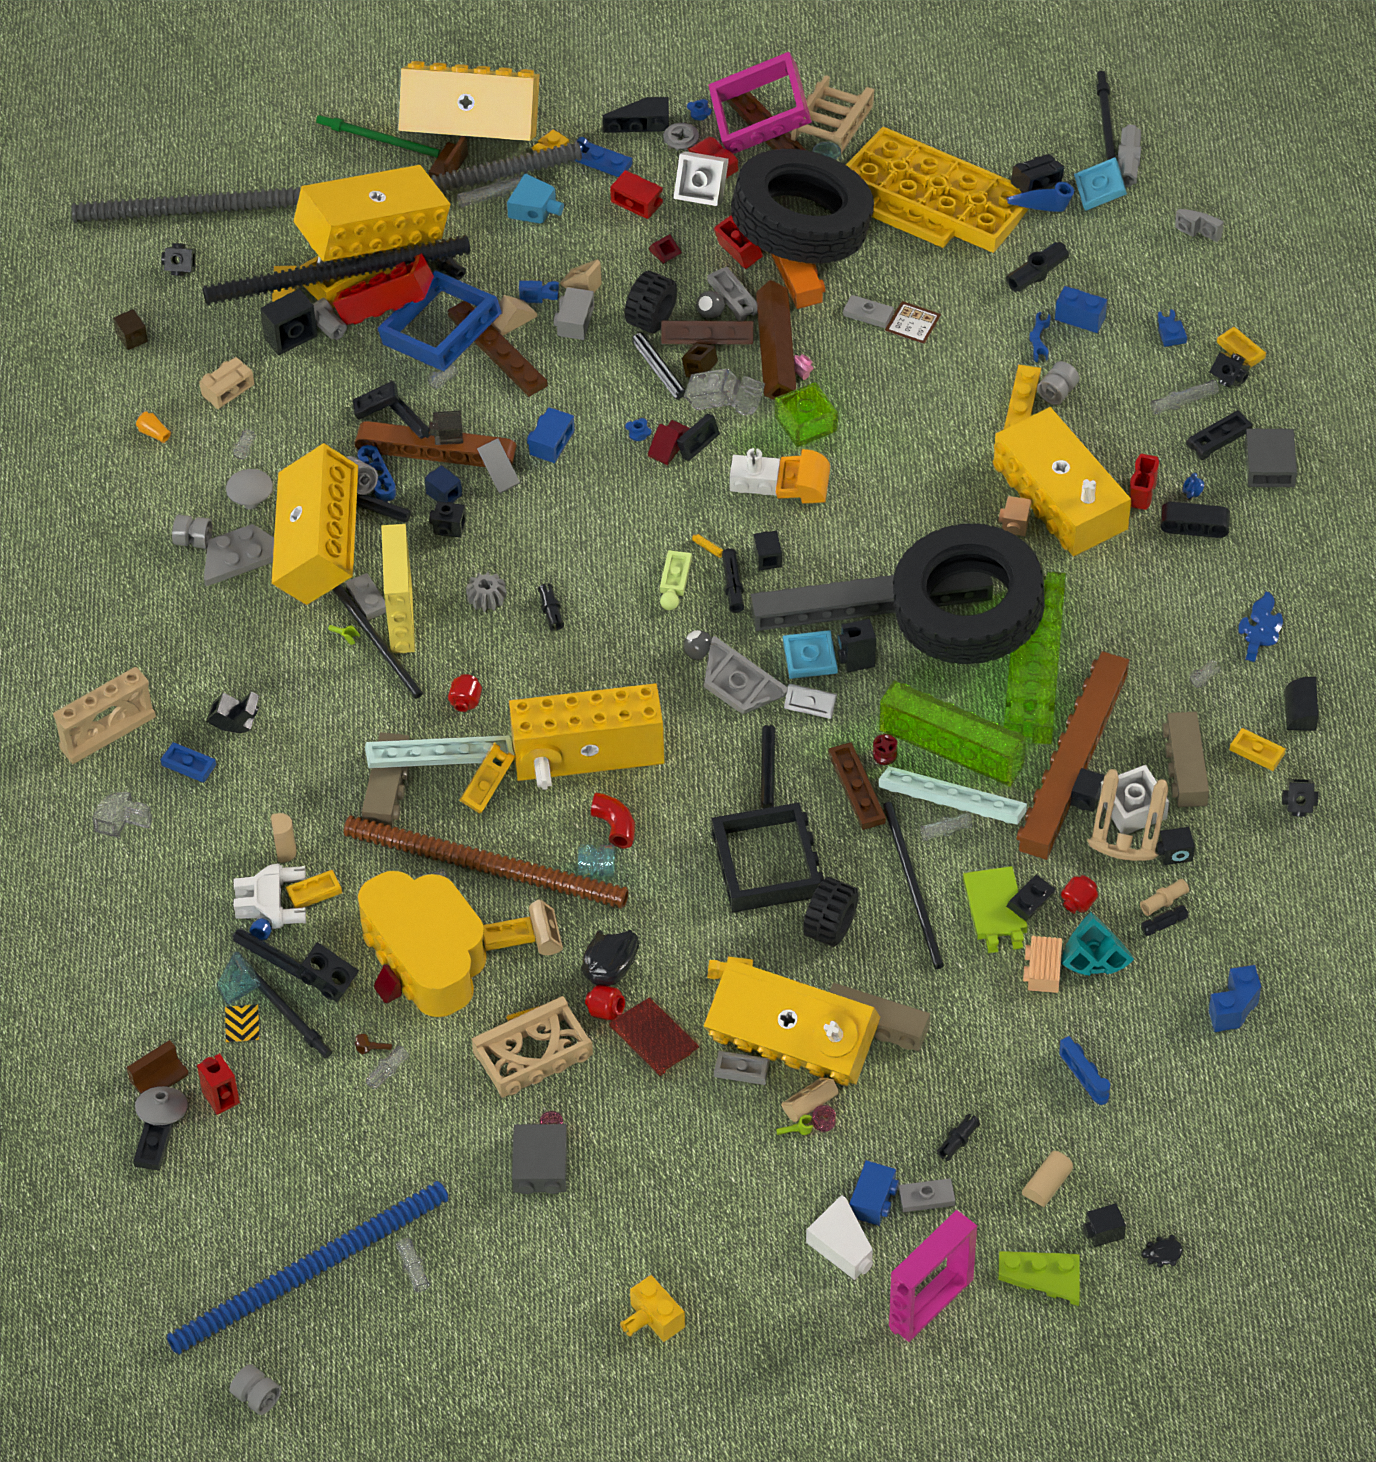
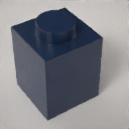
M442 465L436 470L431 471L424 478L426 494L436 502L453 503L462 496L461 480Z

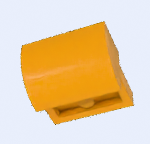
M802 449L801 456L781 457L775 492L777 499L801 498L802 504L825 502L831 467L828 459L822 454L808 449Z

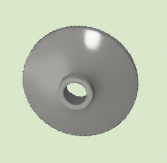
M164 1086L144 1091L135 1103L138 1117L144 1122L153 1125L174 1123L185 1115L188 1108L187 1099L181 1091Z

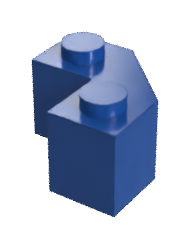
M1255 965L1230 969L1227 984L1229 991L1211 994L1209 1014L1214 1032L1240 1028L1251 1010H1254L1259 1003L1261 984Z

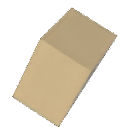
M596 259L572 268L560 284L565 288L594 291L595 293L602 284L600 261Z
M504 295L499 302L502 313L491 325L503 336L536 318L537 313L524 300Z

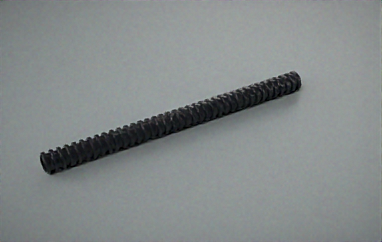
M463 235L462 238L456 236L455 239L450 237L447 241L442 239V242L435 240V243L430 241L426 245L421 243V246L414 244V247H411L409 245L406 249L400 247V250L394 248L393 251L386 250L385 253L379 251V254L373 252L370 256L369 254H365L364 257L358 255V258L353 256L349 260L344 258V261L337 259V262L332 260L328 264L323 262V265L317 263L316 266H313L311 264L308 268L302 266V269L296 267L293 271L291 269H288L287 272L281 270V273L275 271L272 275L270 273H267V276L260 274V277L255 275L251 279L246 277V280L239 278V281L236 282L235 280H232L231 283L225 281V284L219 282L215 286L210 284V287L204 285V299L207 305H211L212 302L218 304V301L224 303L227 299L232 301V298L239 300V297L244 299L248 295L253 297V294L259 296L260 293H263L265 295L268 291L270 293H274V290L280 292L283 288L288 290L289 287L295 289V286L300 288L304 284L309 286V283L316 285V282H319L321 284L324 280L330 282V279L336 281L337 278L344 279L345 276L351 278V275L357 277L360 273L365 275V272L372 274V271L377 273L381 269L386 271V268L393 270V267L402 262H405L406 265L414 262V257L421 253L427 263L428 260L434 262L437 258L442 260V257L449 259V256L454 258L458 254L459 256H463V253L469 255L471 252L470 243L466 235Z

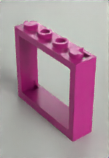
M790 52L708 84L722 143L733 154L812 123L798 67ZM789 75L797 107L729 134L722 102Z
M958 1210L950 1215L891 1272L889 1327L895 1335L898 1333L908 1342L974 1279L977 1225ZM947 1258L946 1268L915 1297V1288Z

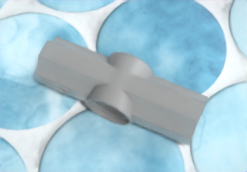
M1127 125L1125 128H1122L1121 145H1119L1118 164L1125 187H1131L1137 183L1138 166L1140 167L1141 129H1138L1136 125Z

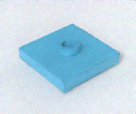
M1115 157L1074 174L1085 211L1127 194L1119 164Z
M831 630L783 636L789 679L838 674Z

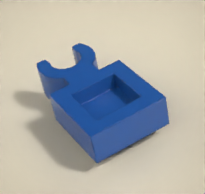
M1171 309L1169 317H1164L1161 311L1158 312V331L1164 347L1187 343V335L1181 320L1175 321V311Z

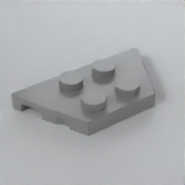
M251 524L209 539L204 572L205 586L273 563L274 537Z
M713 636L710 642L704 688L742 715L786 696L788 687Z

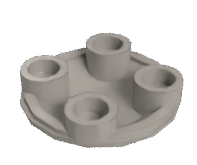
M258 469L238 471L230 477L226 485L227 496L233 502L244 505L246 509L256 508L259 503L266 500L273 492L271 478L265 472Z

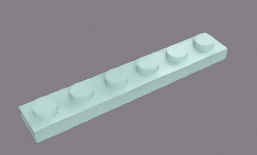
M510 735L366 742L365 745L369 768L482 763L493 743L501 747L500 750L505 753L510 752L514 755ZM496 758L493 760V762H501Z
M890 766L879 778V787L891 792L906 794L939 805H946L961 811L979 814L983 817L998 819L1005 823L1017 825L1027 810V803Z

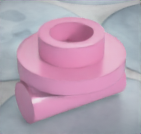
M803 354L801 356L795 355V373L803 380H806L814 369L811 365L813 362Z

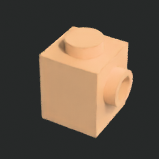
M1008 496L1005 509L1001 508L999 514V522L1002 523V529L1014 535L1026 536L1031 513V500Z

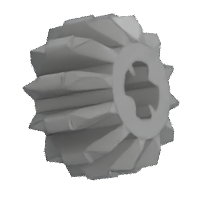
M488 571L486 575H481L478 572L477 578L470 577L469 584L466 587L469 604H473L475 610L482 608L485 612L487 608H491L495 611L496 605L502 606L507 596L504 580L499 579L497 573L491 576Z

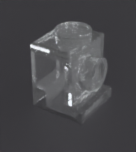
M744 375L737 384L731 406L736 408L737 413L741 415H753L759 406L765 384Z

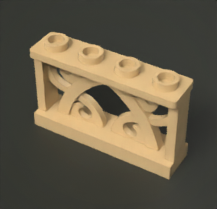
M137 667L128 670L53 713L60 739V750L72 764L156 717L151 704L148 688L149 682ZM111 706H117L111 714L98 721H93L97 714Z
M564 996L472 1038L473 1053L477 1060L481 1062L502 1098L514 1095L531 1084H537L554 1073H561L567 1067L577 1062H584L593 1055L592 1041L588 1038L568 1007ZM565 1019L570 1029L560 1030L559 1022ZM545 1029L544 1033L546 1034L538 1033V1031ZM530 1036L536 1040H550L541 1059L527 1058L517 1055L523 1045L522 1039ZM571 1036L576 1038L578 1043L565 1049L564 1046L571 1044V1041L560 1039V1037ZM513 1043H516V1046L514 1047V1049L511 1050V1049H512V1046H509V1045H511V1044H513ZM492 1053L500 1059L495 1066L488 1056ZM505 1063H509L507 1074L511 1070L517 1071L507 1077H502L499 1073Z

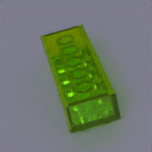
M895 680L880 700L879 730L1009 787L1013 785L1024 767L1026 736L1017 731L1009 730L994 721H988L973 712H967L950 702H944L929 693H923L908 684Z

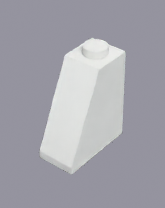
M841 1195L806 1229V1243L855 1280L861 1273L866 1274L872 1267L873 1249L847 1199Z

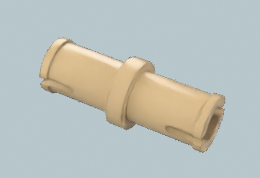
M1179 879L1166 888L1161 887L1156 891V894L1141 901L1140 908L1145 915L1149 916L1162 907H1169L1173 904L1174 900L1187 894L1189 886L1185 880Z

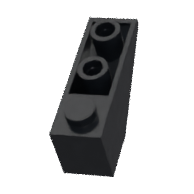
M646 97L604 114L603 133L665 131L669 127V97Z

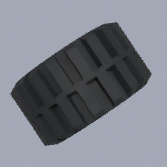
M650 270L643 272L633 284L625 305L626 322L649 333L655 334L660 331L661 321L670 318L676 303L677 284L675 281Z
M826 877L818 885L808 905L803 925L804 935L832 947L838 945L845 937L853 921L858 905V889L834 878Z

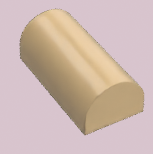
M284 813L272 814L271 822L278 862H289L296 856L297 852L292 820Z
M538 899L529 906L538 952L542 955H553L563 950L555 912L552 907Z
M820 1077L784 1101L781 1106L787 1116L792 1121L797 1122L801 1116L808 1115L838 1095V1088L833 1079Z
M1052 1151L1024 1187L1022 1195L1045 1207L1073 1170L1071 1160L1059 1151Z

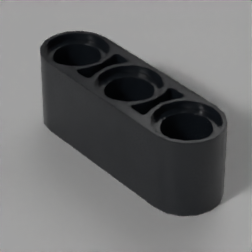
M1167 502L1162 505L1160 529L1165 533L1223 538L1229 534L1230 511L1226 507L1181 502Z

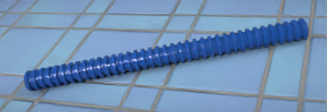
M435 1181L433 1186L428 1185L426 1190L421 1189L419 1194H412V1198H405V1202H398V1206H391V1210H384V1214H377V1218H370V1222H363V1226H356V1230H349L348 1234H342L340 1239L337 1237L333 1243L331 1241L328 1242L326 1247L321 1246L319 1251H312V1255H305V1259H298V1263H291V1267H284V1271H277V1275H270L268 1280L266 1278L263 1279L262 1283H256L254 1288H247V1292H240V1296H233V1300H226V1304H219V1308L216 1309L214 1307L210 1313L205 1312L203 1317H196V1321H189V1325H182V1329H175V1333H168L167 1340L175 1353L180 1355L183 1349L187 1351L190 1345L194 1347L197 1345V1341H204V1337H211V1333L216 1334L219 1332L218 1329H225L226 1325H232L234 1320H241V1316H248V1312H255V1308H262V1304H269V1300L272 1299L274 1301L278 1295L280 1297L283 1296L285 1291L290 1292L292 1287H299V1283H306V1279H313L314 1274L316 1276L320 1275L321 1270L323 1272L327 1271L328 1266L334 1267L335 1262L341 1263L342 1258L348 1259L349 1254L355 1255L356 1250L362 1251L363 1246L369 1247L370 1242L376 1243L378 1241L377 1238L383 1239L385 1237L384 1234L390 1235L392 1230L397 1231L399 1226L404 1227L406 1222L411 1223L413 1218L418 1219L420 1214L425 1215L427 1210L432 1211L435 1205L439 1207L442 1201L446 1203L448 1201L446 1189L440 1182Z

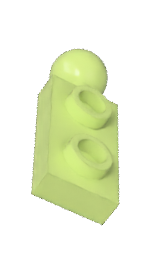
M668 550L660 584V593H663L660 598V604L665 610H674L679 604L678 596H684L692 553Z

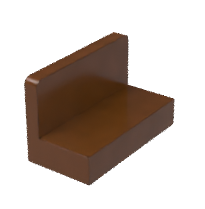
M461 136L457 144L447 142L429 170L430 178H432V175L437 177L440 173L445 175V172L450 174L453 170L458 171L468 155L467 136Z
M170 1040L127 1066L129 1081L140 1094L154 1087H171L189 1075L187 1068L178 1059L176 1047Z

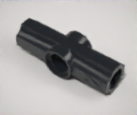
M1059 241L1058 243H1053L1042 252L1031 253L1026 263L1006 276V282L1009 284L1010 289L1015 293L1017 291L1020 292L1033 282L1045 280L1050 270L1069 258L1066 246Z

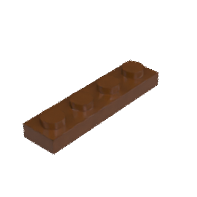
M662 320L661 344H753V321Z
M852 742L828 748L830 760L862 830L886 824L884 812Z

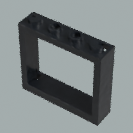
M799 802L711 818L712 836L732 913L811 899L818 885L824 880L823 873L817 870V866H819L817 851L813 852L811 846H814L812 832H807L806 826H808L806 811L802 812ZM795 822L810 878L740 891L726 834Z

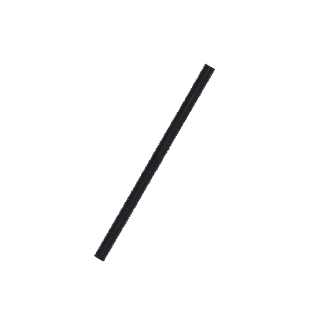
M338 585L332 589L416 699L420 698L423 695L421 689L344 588Z
M886 802L883 804V808L934 968L941 969L944 967V963L892 802Z

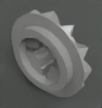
M675 123L664 131V143L668 145L669 149L675 148L676 151L679 149L687 151L688 147L691 148L695 143H698L699 133L690 124ZM682 134H684V138L682 140H678L682 136Z

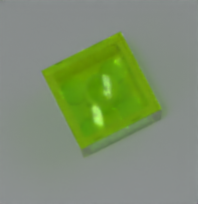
M817 382L775 398V418L796 448L838 431V412Z

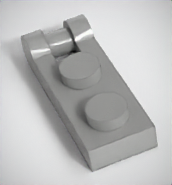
M727 266L707 275L708 283L723 297L724 302L734 312L738 321L747 319V316L750 314L753 316L758 314L756 300Z

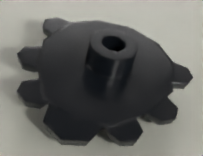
M1174 1235L1164 1239L1158 1236L1155 1243L1150 1241L1146 1244L1147 1248L1143 1249L1141 1255L1143 1258H1148V1264L1156 1262L1159 1268L1163 1267L1164 1264L1175 1266L1177 1260L1182 1255L1183 1248Z

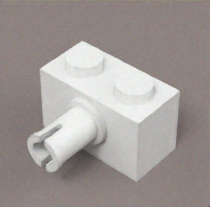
M754 448L748 450L747 456L733 455L730 471V491L776 495L780 459L762 457L761 450L757 448L756 455H754Z

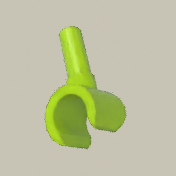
M333 625L328 627L329 631L342 635L350 645L356 643L353 637L361 636L352 625L347 626L345 629Z
M810 1115L801 1116L797 1124L776 1129L777 1135L797 1131L802 1135H809L814 1125L805 1126L804 1124L811 1122L812 1117Z

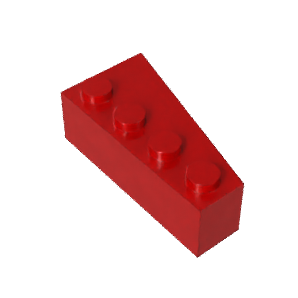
M423 254L415 256V261L408 265L405 262L397 264L396 268L388 274H385L383 271L376 274L369 280V283L363 280L337 292L333 305L342 321L346 325L351 323L356 325L363 322L365 318L371 316L379 317L387 310H398L412 301L414 303L422 301L426 297L434 277Z

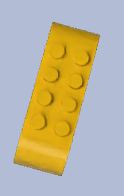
M387 871L365 882L358 893L363 939L369 948L373 947L375 949L379 962L382 965H389L399 978L402 991L407 1000H412L420 1011L433 1017L448 1016L465 1007L471 1001L474 993L471 978L479 974L486 964V951L482 942L484 936L483 923L456 886L448 878L441 875L429 874L413 880L409 875L399 871Z

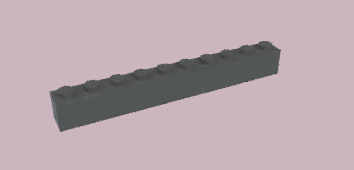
M963 572L955 574L940 582L932 591L930 599L938 607L992 600L993 582L991 575L985 573ZM894 575L751 594V612L755 631L895 613L893 595Z

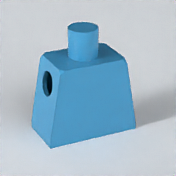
M524 174L507 201L508 218L540 224L544 223L549 213L560 216L564 209V203L556 201L555 188L528 174Z

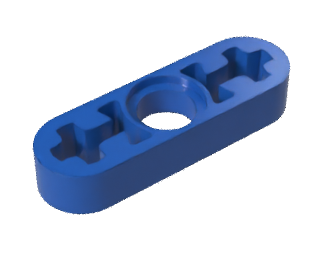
M372 445L361 447L358 450V459L375 468V470L383 472L382 475L378 476L377 484L372 490L375 497L385 502L391 501L396 496L395 483L378 449ZM368 455H369L370 458H372V460H373L372 463H370V461H369V459H368V457H367ZM384 483V487L387 491L381 489V484Z

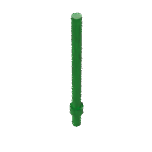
M318 115L316 118V123L331 127L332 130L337 132H349L436 158L441 153L440 149L346 123L344 119L337 117L332 119Z

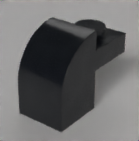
M251 691L239 701L223 692L212 702L206 722L227 732H248L251 730L254 718L259 710L257 703L260 696Z

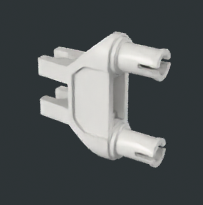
M271 864L254 877L235 878V897L238 898L234 899L236 919L265 918L270 922L273 929H281V927H284V924L306 923L305 907L283 909L281 907V885L284 882H300L305 880V866L283 868L280 864Z

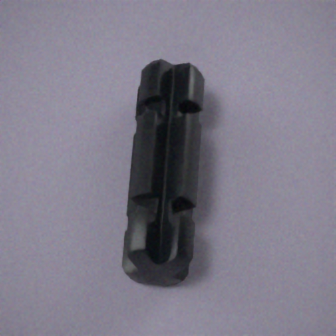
M1179 905L1173 908L1174 911L1170 909L1154 916L1153 920L1143 921L1141 923V930L1146 936L1156 933V929L1160 931L1176 924V920L1180 922L1187 919L1188 911L1186 907Z

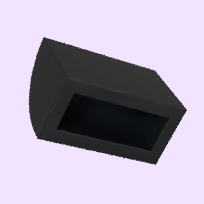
M1316 677L1298 678L1290 682L1284 690L1286 729L1316 731L1319 717Z

